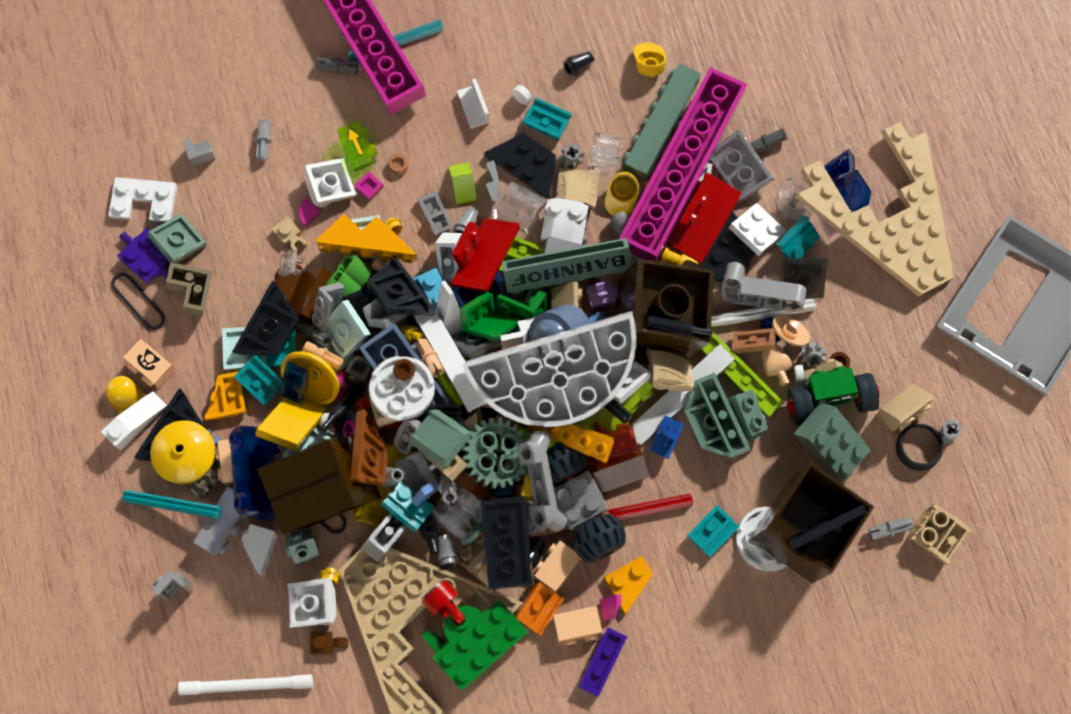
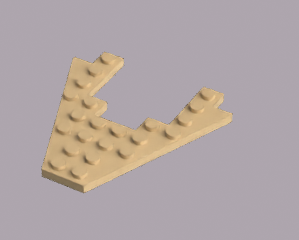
M901 122L884 129L881 133L912 184L897 192L907 209L881 222L877 221L868 205L851 213L820 160L800 171L810 188L798 193L796 198L919 297L954 278L927 133L924 132L911 139Z
M389 548L378 562L364 550L360 549L339 569L391 714H411L412 712L413 714L444 713L398 665L414 650L400 632L426 608L422 603V597L442 580H447L459 594L453 600L457 607L461 604L464 606L468 605L477 608L482 613L498 599L503 602L512 614L523 604L519 600L494 590L491 591L485 586L393 548Z

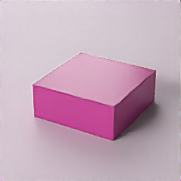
M369 171L354 185L355 189L369 201L384 188L383 184Z

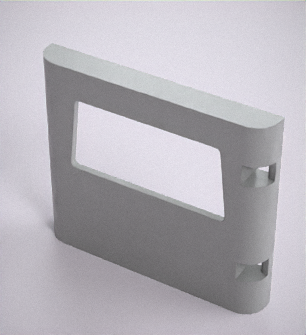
M1009 214L936 328L1046 396L1071 357V252ZM1010 251L1047 269L1049 273L1004 344L999 346L967 322L965 316L1006 253ZM961 333H962L963 335L967 336L968 338H970V339H971V342H970L969 340H967L966 338L962 337V336H961ZM1018 369L1021 370L1022 372L1026 373L1028 376L1026 377L1025 375L1021 374V373L1018 372L1017 370H1018Z

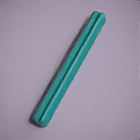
M435 20L393 35L397 44L401 46L443 30V25L440 20ZM352 50L348 51L350 61H358Z
M125 490L122 495V500L125 503L215 519L220 518L222 508L210 504Z

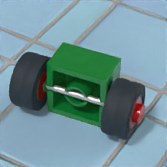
M845 366L833 368V371L824 372V370L813 372L805 386L788 389L787 409L789 414H791L794 424L796 426L802 425L820 403L836 406L851 403L854 399L860 413L878 410L880 391L873 375L865 373L854 376L852 367L845 368Z

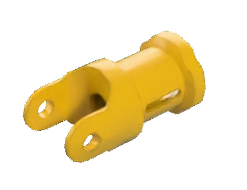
M666 247L660 259V262L682 266L686 260L699 264L684 254L678 255L670 251L669 247Z

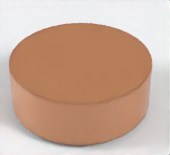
M403 154L392 155L388 160L390 172L394 175L406 173L409 168L407 157Z

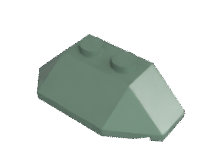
M715 372L695 380L693 391L689 395L684 413L700 448L728 458H733L750 451L748 442Z

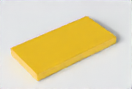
M287 394L257 428L256 436L296 451L320 422L327 408Z

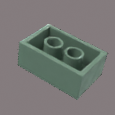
M820 403L794 433L822 469L833 478L845 481L871 451L835 406Z

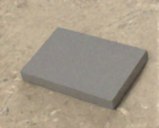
M740 129L718 144L710 159L725 182L742 193L738 200L740 203L775 180Z

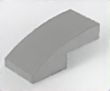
M493 160L486 163V171L491 181L486 183V192L493 209L498 207L499 180Z
M437 191L418 199V203L435 236L454 228Z

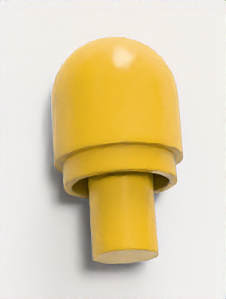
M408 324L401 328V333L410 343H415L420 338L424 339V335L416 326Z

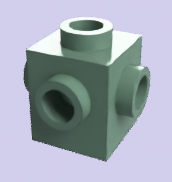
M311 527L285 535L287 544L284 545L288 557L292 556L295 564L308 561L310 558L320 555Z

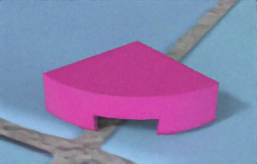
M307 198L302 201L299 209L301 222L306 227L320 215V211Z
M345 371L337 372L340 385L337 401L346 393Z
M621 594L600 600L604 621H611L616 617L618 608L621 606Z

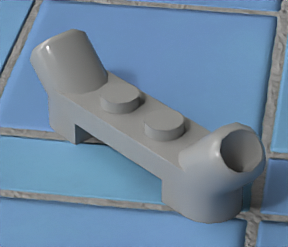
M535 431L531 433L528 442L521 443L518 448L520 465L527 464L535 506L529 508L530 516L535 527L539 529L547 527L549 530L557 532L565 527L567 517L557 509L546 453L552 439L544 431Z

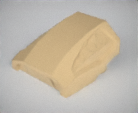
M559 168L555 198L579 201L587 205L588 209L595 210L600 173L590 170Z
M647 347L648 368L652 374L651 384L654 388L659 390L666 388L670 391H693V378L687 355Z
M931 504L911 529L908 539L916 542L941 562L949 565L952 555L972 529L938 505Z

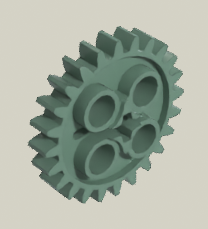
M493 418L488 419V424L485 420H482L480 427L477 424L473 426L474 432L470 431L472 436L466 442L467 447L461 449L462 452L466 453V456L461 459L468 461L464 469L471 468L468 476L475 474L476 483L483 480L482 486L485 487L490 483L491 489L496 488L498 483L499 488L503 489L505 488V483L508 486H512V479L518 482L520 481L519 475L523 476L526 474L523 468H527V464L520 465L518 448L521 443L527 442L529 438L522 439L521 436L524 430L517 432V424L510 427V420L503 424L502 418H498L496 423ZM483 436H487L491 440L490 446L484 445ZM504 439L511 441V449L505 447ZM495 449L497 453H500L499 457H497L496 454L493 453ZM481 458L488 460V468H484L481 465ZM503 460H506L507 462H509V464H510V470H509V471L503 469V467H502V461H503ZM494 466H496V473L493 471Z

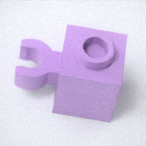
M611 281L599 282L586 287V296L591 312L615 307L616 299H619L617 288L612 287Z

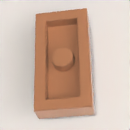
M774 328L733 333L732 351L735 354L775 350L776 333Z

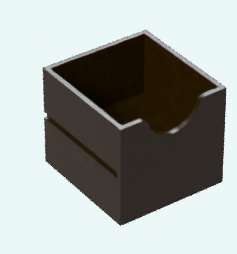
M637 259L618 280V295L621 299V314L631 311L633 313L636 331L635 352L646 353L648 347L682 353L690 359L710 343L711 336L691 333V336L647 329V319L649 316L692 323L693 327L711 330L714 270Z
M355 434L340 441H337L336 438L327 439L257 469L267 496L271 501L270 504L282 535L316 525L382 498L377 486L350 481Z
M809 462L790 477L750 540L813 584L833 573L874 506L812 462ZM859 505H864L867 513L843 524L844 528L835 533L829 532L824 534L825 538L818 542H809L796 549H792L789 540H791L790 538L793 533L829 515L847 509L852 510Z

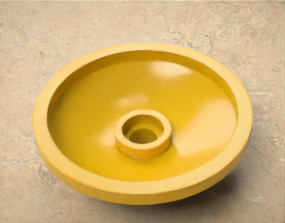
M293 352L283 360L281 376L286 386L297 397L318 405L329 404L337 397L340 389L339 380L333 368L321 357L308 352Z
M192 421L173 422L161 429L155 436L150 451L151 462L156 472L166 481L174 484L193 483L205 476L212 467L215 459V443L210 433L200 424ZM179 446H184L182 452H177Z

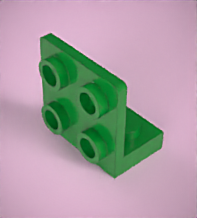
M538 291L535 297L530 298L528 306L499 294L497 297L498 313L517 318L520 321L535 318L547 311L546 293Z

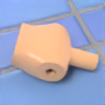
M775 346V350L762 352V365L766 376H778L782 386L790 384L785 372L792 368V363L782 347Z

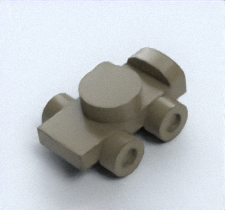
M210 468L205 476L190 483L192 486L189 489L197 497L201 495L207 496L211 485L215 487L219 483L217 479L218 473Z

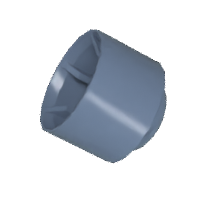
M562 304L533 319L528 332L529 342L591 323L587 315L580 308L571 304Z

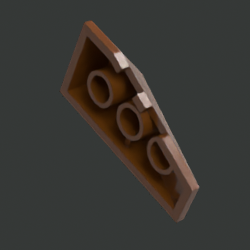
M499 412L493 418L495 423L498 418H502L503 424L510 420V427L519 423ZM483 436L484 445L490 446L491 440L487 436ZM504 439L505 447L510 449L511 441ZM495 449L493 453L496 454L497 457H499L500 453H497ZM481 458V465L484 468L489 467V462L486 458ZM503 460V461H502V467H503V469H504L506 460ZM496 466L493 467V471L495 473L497 471ZM471 468L463 469L453 480L483 501L489 500L496 488L491 489L490 483L483 487V480L476 483L475 474L468 476Z

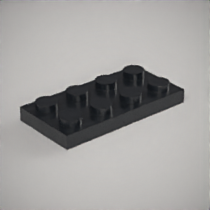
M525 496L481 501L489 590L534 585Z

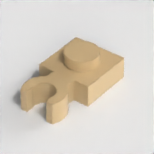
M288 216L271 228L285 246L291 243L294 253H299L296 245L299 243L303 244L305 248L307 247L305 239L298 237L301 231Z
M834 359L825 360L822 362V365L816 366L815 369L804 371L805 380H808L809 376L815 371L824 370V372L833 371V368L843 366V364Z

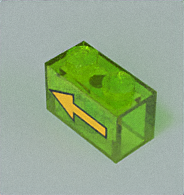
M359 120L337 129L339 140L354 172L377 163L375 155H378L374 143H369L368 138L370 134L366 126L362 127Z

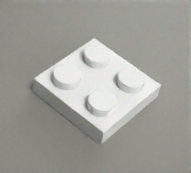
M757 203L729 227L758 256L786 233V230Z

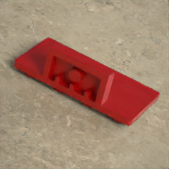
M706 173L676 224L667 244L702 263L742 193L713 175Z
M485 218L479 228L476 222L469 221L451 254L459 266L451 281L452 286L487 292L520 229V224Z

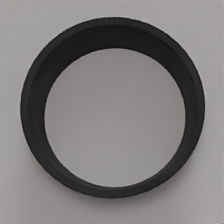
M912 425L903 430L896 440V453L899 460L912 470L925 471L931 469L939 462L942 456V437L935 428L929 425ZM920 427L931 431L937 437L940 444V454L929 463H917L911 460L903 449V438L908 430Z

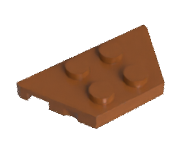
M363 409L356 414L350 481L379 486L385 483L388 447L383 439H381L376 427L368 425L366 421L368 414Z

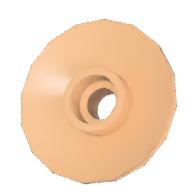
M787 315L774 317L772 327L782 341L798 347L808 344L810 340L809 333L799 321Z

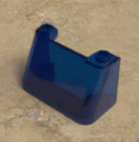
M238 426L232 430L228 437L231 452L234 508L241 515L263 521L277 520L257 469L275 462L274 455L280 453V448H277L278 444L257 437L256 430L258 427Z

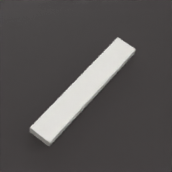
M436 310L433 316L413 315L431 348L437 352L439 362L468 413L486 404L468 379L463 367L465 360Z
M719 344L691 370L693 385L695 380L714 372L718 376L735 359ZM669 390L629 427L627 432L642 446L658 431L665 415L672 418L686 405L691 391Z

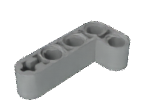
M730 262L726 265L722 284V298L725 301L791 312L803 310L807 292L804 286L744 277L745 268L742 264Z

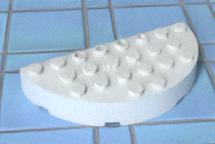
M632 311L471 359L465 361L463 367L472 386L482 396L484 401L504 416L527 425L544 427L575 423L599 411V409L613 399L624 384L634 360L636 347Z

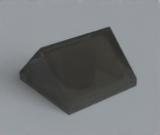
M784 258L781 266V282L804 286L807 291L805 298H824L827 258Z

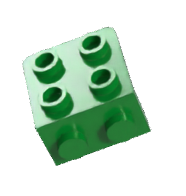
M491 292L483 293L460 308L462 331L490 341L499 340L500 336L518 326L517 321H520L517 318L495 312L494 297Z

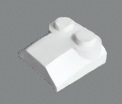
M344 158L305 165V182L312 202L316 206L327 207L331 202L357 195L349 177Z
M560 198L548 199L541 241H546L548 236L582 244L588 206L579 201Z
M325 578L287 584L289 588L290 609L289 628L330 625L334 623L336 618V597L331 579Z

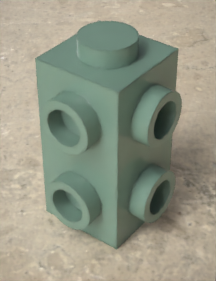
M752 389L727 399L745 438L749 437L750 440L757 439L762 436L761 432L769 429L766 424V418L759 407L758 398Z

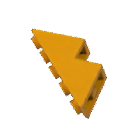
M343 214L316 239L318 250L328 253L332 250L339 251L343 255L355 253L365 258L378 256L384 260H390L396 256L397 259H401L405 263H413L417 260L416 253L377 216L361 230L351 219Z
M576 422L553 427L528 425V429L532 431H544L551 439L562 442L566 446L605 463L608 460L614 443L613 437L590 430L589 427Z

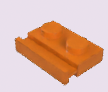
M536 581L515 617L524 626L541 636L564 598L560 597L542 582Z

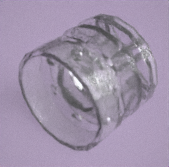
M455 484L456 501L452 503L450 498V505L440 501L438 505L444 512L434 508L431 514L448 533L466 542L469 535L463 529L473 533L475 529L470 521L472 520L478 524L482 523L481 502L466 489Z

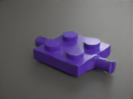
M146 228L135 238H132L124 231L122 232L123 235L120 234L119 238L127 246L117 255L118 259L147 285L160 275L167 279L170 262L147 236L150 230Z

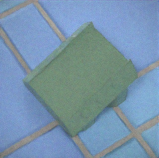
M436 409L429 410V415L415 433L410 434V442L425 456L430 457L440 466L447 468L472 434Z

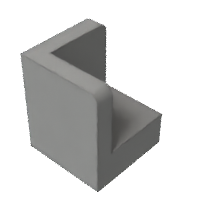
M191 139L183 141L192 167L216 159L208 140L193 145Z

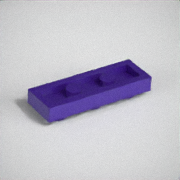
M607 627L579 685L580 689L599 698L627 636Z

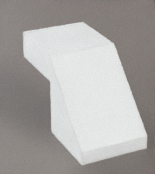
M534 318L517 321L519 332L500 336L502 350L528 343V332Z

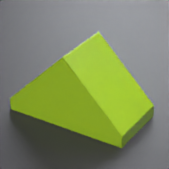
M469 162L449 166L457 205L477 201Z

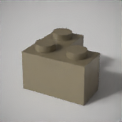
M170 262L165 289L185 293L181 313L198 317L203 316L212 271Z

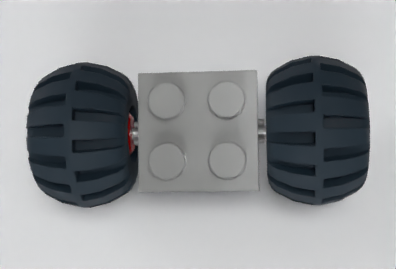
M557 442L546 452L553 487L558 486L554 489L556 504L559 510L567 517L566 524L569 530L578 527L572 535V544L575 552L585 562L592 563L615 553L625 545V529L622 523L613 515H601L608 511L609 508L591 472L586 471L588 468L587 454L566 446L562 442Z

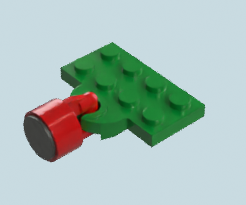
M442 580L422 597V603L433 616L440 612L445 618L443 632L448 644L437 652L432 659L456 687L463 691L523 638L528 631L500 599L483 613L477 608L468 605L457 607L453 600L459 594L447 580Z

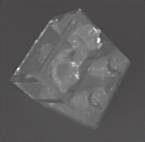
M512 181L500 193L492 207V215L498 220L519 223V230L529 235L544 210L548 199Z

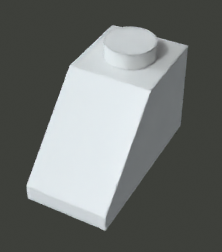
M442 233L435 243L439 275L443 281H452L459 268L451 254L462 233Z
M250 524L249 529H245L242 536L243 546L258 574L264 576L278 535L275 531Z

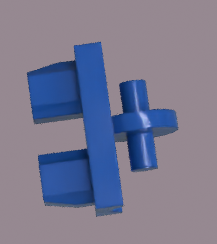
M665 415L649 451L669 459L684 424Z

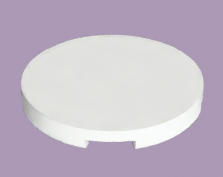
M395 356L383 361L374 370L369 385V395L375 408L385 417L398 421L413 419L425 412L430 406L435 392L434 380L430 370L420 360L410 357ZM408 359L414 364L416 372L413 379L408 382H401L396 379L393 367L398 360Z
M759 507L750 511L740 522V527L736 533L737 548L742 558L750 566L761 571H778L787 566L750 540L771 508Z

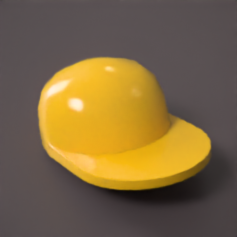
M641 43L634 47L633 54L636 60V68L641 75L656 77L664 72L666 55L661 46L654 43Z
M619 172L611 178L605 196V208L610 215L614 216L622 211L626 215H630L633 212L639 194V183L633 174Z
M117 376L111 379L105 390L108 401L119 414L146 396L144 391L132 379L126 376Z

